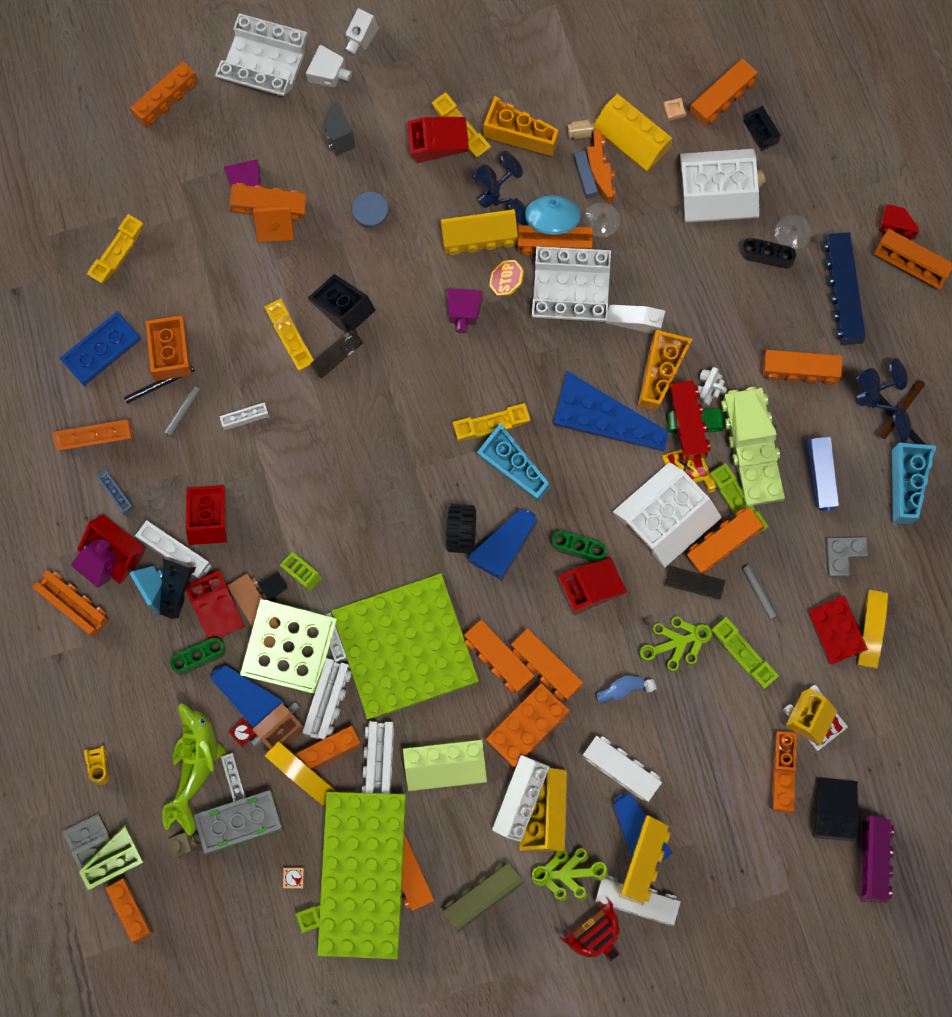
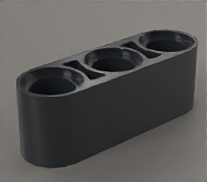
M755 238L746 239L741 251L742 257L748 261L784 269L791 268L796 259V250L793 247ZM752 247L755 251H748L746 248ZM770 251L773 253V255L768 256L765 254V252ZM788 255L791 257V259L786 260L783 258V256Z

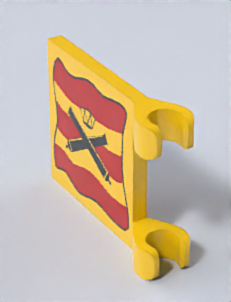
M682 449L662 455L665 466L670 462L682 469L695 483L704 481L708 493L715 491L716 485L710 476L704 458L684 462Z

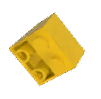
M807 689L801 693L786 727L821 746L837 710L827 698L811 689Z

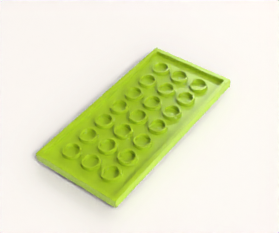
M326 793L319 920L321 926L319 927L318 956L399 959L406 794Z

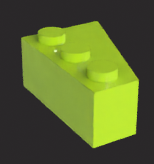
M128 824L121 828L79 871L87 890L143 863L145 858Z

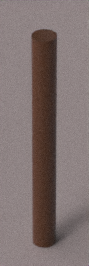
M919 380L900 405V410H907L925 386L922 380ZM892 416L879 434L882 439H886L895 427L894 416Z

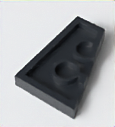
M170 557L164 558L160 601L161 615L171 619L179 618L185 601L184 593L186 588L190 587L191 581L189 579L191 573H194L196 570L195 566Z

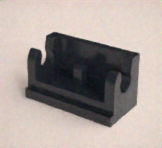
M764 106L746 115L748 118L743 122L760 151L779 143L781 135Z

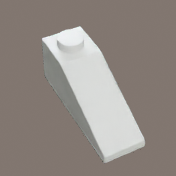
M609 305L607 322L605 323L654 334L656 330L661 331L665 311L647 306Z

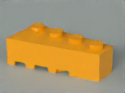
M494 96L483 125L484 138L552 157L558 143L559 130L540 119L536 120L530 117V114L525 111L522 113L515 109L513 105L505 104L500 101V98Z
M656 330L651 341L638 407L653 411L658 409L693 340L692 338Z

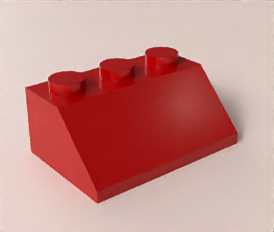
M102 514L88 523L77 550L81 552L85 546L94 541L99 542L100 539L107 540L110 543L108 550L116 557L111 578L121 584L139 564L146 548Z

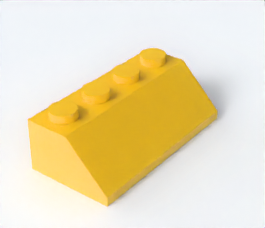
M616 94L605 105L593 124L594 130H601V136H605L606 140L646 172L671 148L672 137L619 94Z
M515 209L441 219L445 255H458L460 252L474 253L482 249L494 250L496 247L504 246L505 248H510L518 245Z
M549 768L520 842L519 851H565L567 771Z
M646 816L620 898L643 905L645 901L649 902L652 893L649 886L651 882L655 883L658 871L655 868L657 862H662L665 853L661 849L663 843H668L671 834L668 831V825L650 816Z

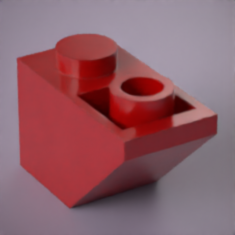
M886 204L879 231L885 234L890 229L909 240H915L919 233V228L907 210L902 207Z

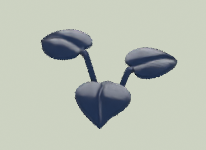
M505 150L501 153V160L509 170V173L500 182H498L497 176L490 166L484 164L476 170L473 178L481 181L488 188V190L478 196V200L484 208H488L492 204L497 206L501 203L509 202L510 210L515 209V216L520 223L528 225L525 219L526 207L519 199L515 198L512 200L508 198L499 200L500 185L512 173L516 178H520L523 175L520 162Z
M895 358L889 366L893 379L891 383L879 387L880 377L874 368L864 370L856 378L865 389L858 392L857 400L860 406L871 405L872 408L878 407L894 410V423L902 443H905L911 432V420L906 410L877 404L881 399V390L895 384L899 390H903L907 386L908 376L906 369L900 359Z

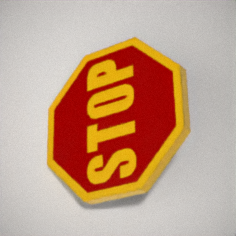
M516 260L502 261L492 271L489 286L497 296L512 295L522 285L524 269Z

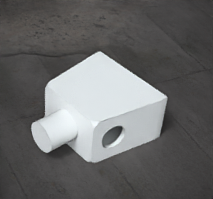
M359 8L357 9L346 32L349 43L345 50L348 53L355 55L358 48L366 50L379 29L373 15Z
M319 45L306 72L307 81L310 83L336 87L340 79L349 82L352 71L345 69V59L342 56Z

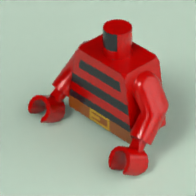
M606 897L608 900L607 905L603 906L599 901L598 904L601 910L574 933L565 930L568 933V937L564 939L560 936V940L579 955L588 958L595 956L597 958L601 953H604L611 962L620 954L612 945L619 939L620 928L618 917L613 909V903Z

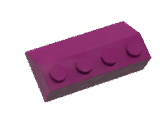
M869 816L863 820L861 901L887 903L892 898V886H889V878L893 876V866H890V858H893L894 848L890 845V839L894 836V825H891L890 819Z

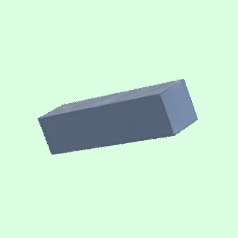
M586 152L575 153L574 160L586 199L596 197L598 191Z
M106 469L96 476L124 516L134 510Z

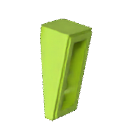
M293 551L280 564L287 573L308 591H312L322 580V576ZM296 559L297 562L289 569L288 567H289V566L294 562V560ZM302 564L303 566L296 573H294ZM306 570H309L302 578H300Z

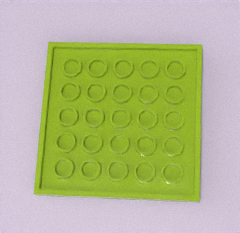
M441 573L331 611L333 617L337 618L335 624L368 721L479 683Z

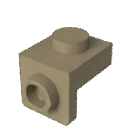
M195 831L191 836L185 832L168 839L173 859L203 850L198 831Z

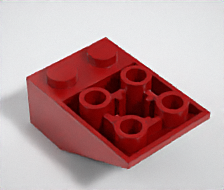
M423 117L407 121L410 153L417 163L470 151L466 117Z
M612 558L581 566L558 576V582L574 616L627 593Z
M220 570L192 582L190 587L186 588L187 595L208 640L211 638L219 639L245 627Z

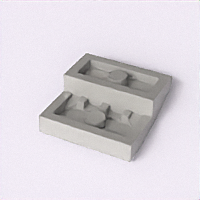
M99 813L62 832L80 870L111 839Z

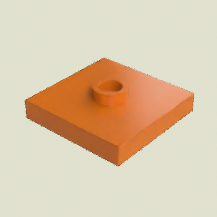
M290 206L253 208L258 242L294 240Z

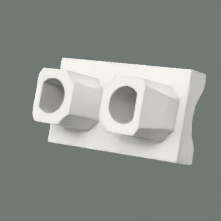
M713 367L711 371L702 370L700 380L705 382V386H698L699 397L697 398L702 400L704 405L709 406L713 397L718 398L719 394L725 395L727 389L723 386L725 381L722 380V375L718 373V368Z

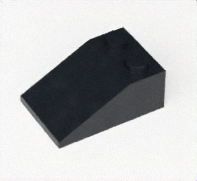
M335 274L308 297L309 301L326 317L349 335L376 311L368 295Z
M817 778L813 838L856 841L858 837V781Z

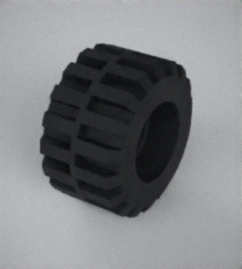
M451 504L447 517V551L471 554L475 545L476 508L474 505Z

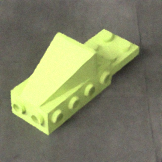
M750 387L746 391L740 392L738 390H731L724 395V399L721 401V408L726 414L725 427L730 433V437H728L729 446L733 448L734 452L732 460L734 466H737V471L740 475L746 507L784 501L785 499L777 464L780 452L779 448H775L774 444L777 434L772 425L771 412H767L766 407L768 405L767 394L763 393L762 388L757 389V387Z

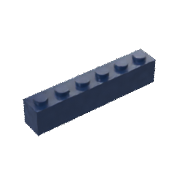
M850 232L828 234L826 241H823V250L827 252L828 257L826 258V269L830 271L828 284L829 287H832L833 291L831 293V304L835 305L833 319L838 325V328H836L837 340L840 339V346L863 344L866 335Z

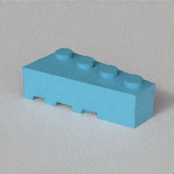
M500 423L478 450V457L539 503L550 489V485Z
M898 443L892 449L893 523L913 524L919 519L936 446Z

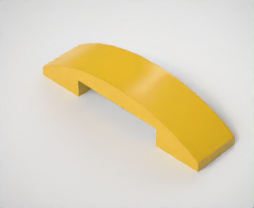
M446 92L431 102L439 117H464ZM466 120L469 152L475 158H478L489 150L491 146Z
M127 214L118 227V234L100 260L96 259L87 275L103 284L124 261L135 244L144 224L130 214Z
M281 298L264 306L298 372L315 364Z
M523 403L507 407L505 411L475 419L469 417L454 421L452 424L457 440H469L490 436L500 423L507 431L526 424L531 420L526 404Z
M868 590L862 635L868 650L859 654L858 666L875 669L878 667L887 614L888 593Z
M279 741L266 753L265 757L321 805L325 806L327 792H337Z

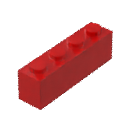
M693 380L672 383L669 390L684 462L707 458L711 447L709 440H706L704 434L707 433L706 423L702 422L701 419L703 408L702 404H698L697 397H699L698 386L694 385Z

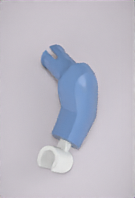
M623 676L613 682L610 688L598 692L597 699L600 703L604 704L613 699L619 701L625 698L631 691H641L645 688L646 693H650L656 690L657 687L653 679L644 681L642 677Z

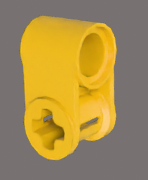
M105 745L98 749H85L84 756L89 778L97 785H105L110 779L108 754ZM103 771V776L100 779H96V773Z

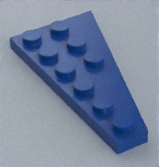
M567 371L553 425L659 451L665 450L669 433L667 430Z

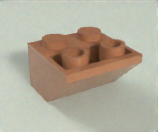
M281 703L252 730L270 750L277 741L287 747L303 732L304 728L295 716Z

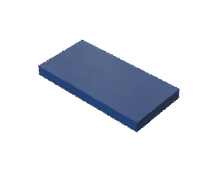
M117 311L61 356L60 360L80 383L85 386L137 344L141 337Z

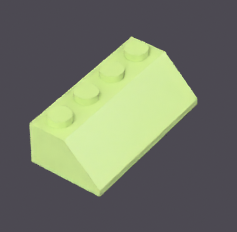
M482 740L403 749L408 792L487 783Z

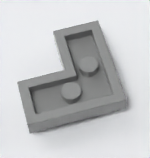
M866 537L827 538L829 578L849 577L848 558H867Z

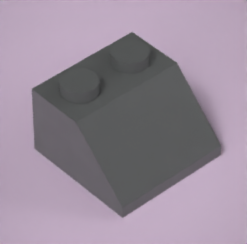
M335 102L325 124L326 133H324V136L327 140L326 144L329 151H333L335 156H338L356 147L353 131L338 102Z

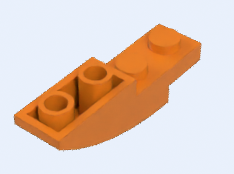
M594 130V147H587V158L597 191L604 201L610 205L612 204V198H615V186L612 187L611 181H614V170H611L610 163H606V153H602V148L605 147V136H601V130Z
M779 731L776 733L772 794L773 812L794 813L797 733Z

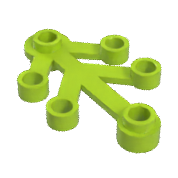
M674 617L671 621V626L674 629L682 628L691 633L683 636L665 628L663 624L657 623L653 627V633L656 636L663 635L668 637L672 641L656 647L645 645L640 650V657L642 660L650 662L655 658V655L676 648L672 659L667 663V669L675 672L679 668V661L686 645L695 641L691 653H688L685 657L688 665H694L697 662V654L702 644L709 642L712 638V630L708 625L699 624L694 626L683 621L680 617ZM679 620L681 624L675 626L673 621ZM658 626L662 628V632L660 633L656 632L655 628ZM704 631L706 636L700 637L699 632ZM645 651L651 652V656H650V657H646V656L644 655V652H645ZM693 656L695 661H688V657ZM674 662L676 663L677 667L675 669L670 668L669 664Z
M583 848L577 849L575 855L569 861V855L566 851L557 852L555 857L545 867L539 866L533 870V882L537 886L546 885L560 902H564L568 898V893L564 888H559L552 880L560 879L574 892L575 897L582 901L587 898L588 893L584 887L576 884L572 878L594 877L596 880H604L608 876V868L602 862H596L589 869L572 870L579 862H585L588 859V853ZM580 853H585L583 857L579 858ZM565 854L563 859H559L560 855ZM559 863H566L559 871H553ZM599 871H604L603 874L598 875ZM541 875H545L543 879H539ZM580 891H584L583 895L578 896ZM564 892L562 897H558L559 893Z

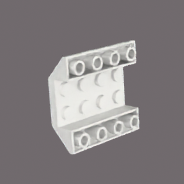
M239 13L233 28L235 38L226 61L221 60L215 77L285 96L292 89L303 61L307 32Z
M754 149L680 154L685 223L759 218V187Z
M536 247L532 318L607 322L611 250Z
M670 462L613 511L615 516L625 526L629 525L652 550V555L664 568L722 518L711 499L682 469Z

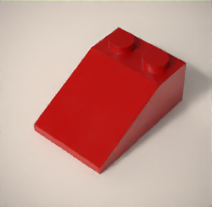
M225 485L187 488L186 534L188 545L227 543Z

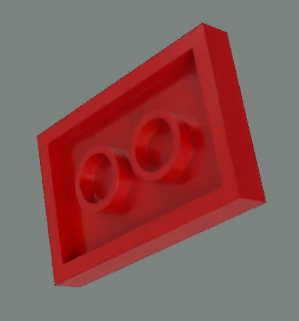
M845 595L808 611L831 665L868 650Z

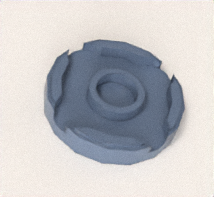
M362 193L352 204L354 219L361 226L374 228L381 225L387 218L389 207L386 199L379 193Z

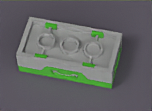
M271 790L194 815L203 851L207 856L284 831L275 797Z

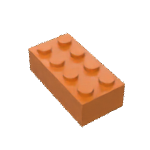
M541 683L486 738V743L515 770L520 756L528 757L569 716L570 710Z

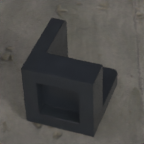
M279 572L258 583L266 598L273 602L277 600L275 596L288 589Z

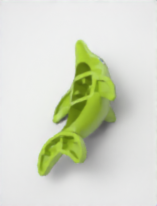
M181 703L178 710L182 721L183 735L177 741L173 750V763L177 765L183 760L182 774L175 799L163 807L162 820L166 830L172 828L177 820L187 835L191 836L196 828L189 802L202 788L210 773L214 772L215 761L221 759V756L226 755V751L221 744L217 743L215 729L211 720L204 713L191 710L187 705Z

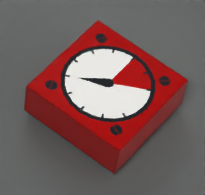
M244 719L229 731V734L242 747L256 735Z

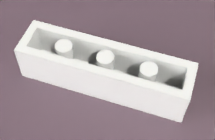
M264 402L219 417L225 431L267 418L269 414Z
M335 626L330 649L335 662L340 663L346 661L347 657Z
M231 753L221 756L233 801L247 798L235 755Z

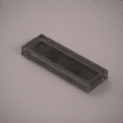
M352 328L310 363L318 377L322 379L359 348L363 341Z
M669 566L664 586L721 600L725 580Z

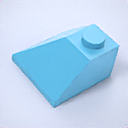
M154 566L132 571L130 575L146 603L155 614L158 613L161 601L162 571H157Z

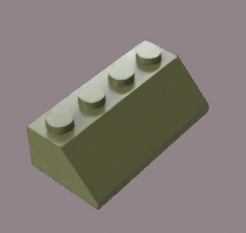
M502 863L495 868V874L491 877L484 876L477 882L479 885L473 890L471 887L461 894L462 898L457 902L453 899L445 905L446 910L443 912L458 933L523 885V880L509 863L507 865Z

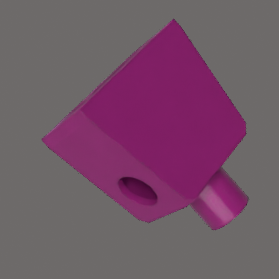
M258 159L224 167L231 187L232 184L237 183L253 187L261 186V169Z
M447 288L450 323L456 324V332L467 333L468 324L475 325L483 301V291Z
M100 539L99 542L94 541L85 546L71 564L75 570L97 588L110 581L116 560L115 555L108 550L110 543L105 539Z

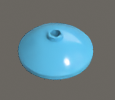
M559 195L539 197L532 201L525 211L526 222L531 228L540 233L550 235L563 234L573 230L579 224L581 212L577 204Z

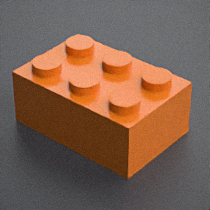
M183 315L145 321L150 369L154 380L159 381L191 376L192 369L187 324Z

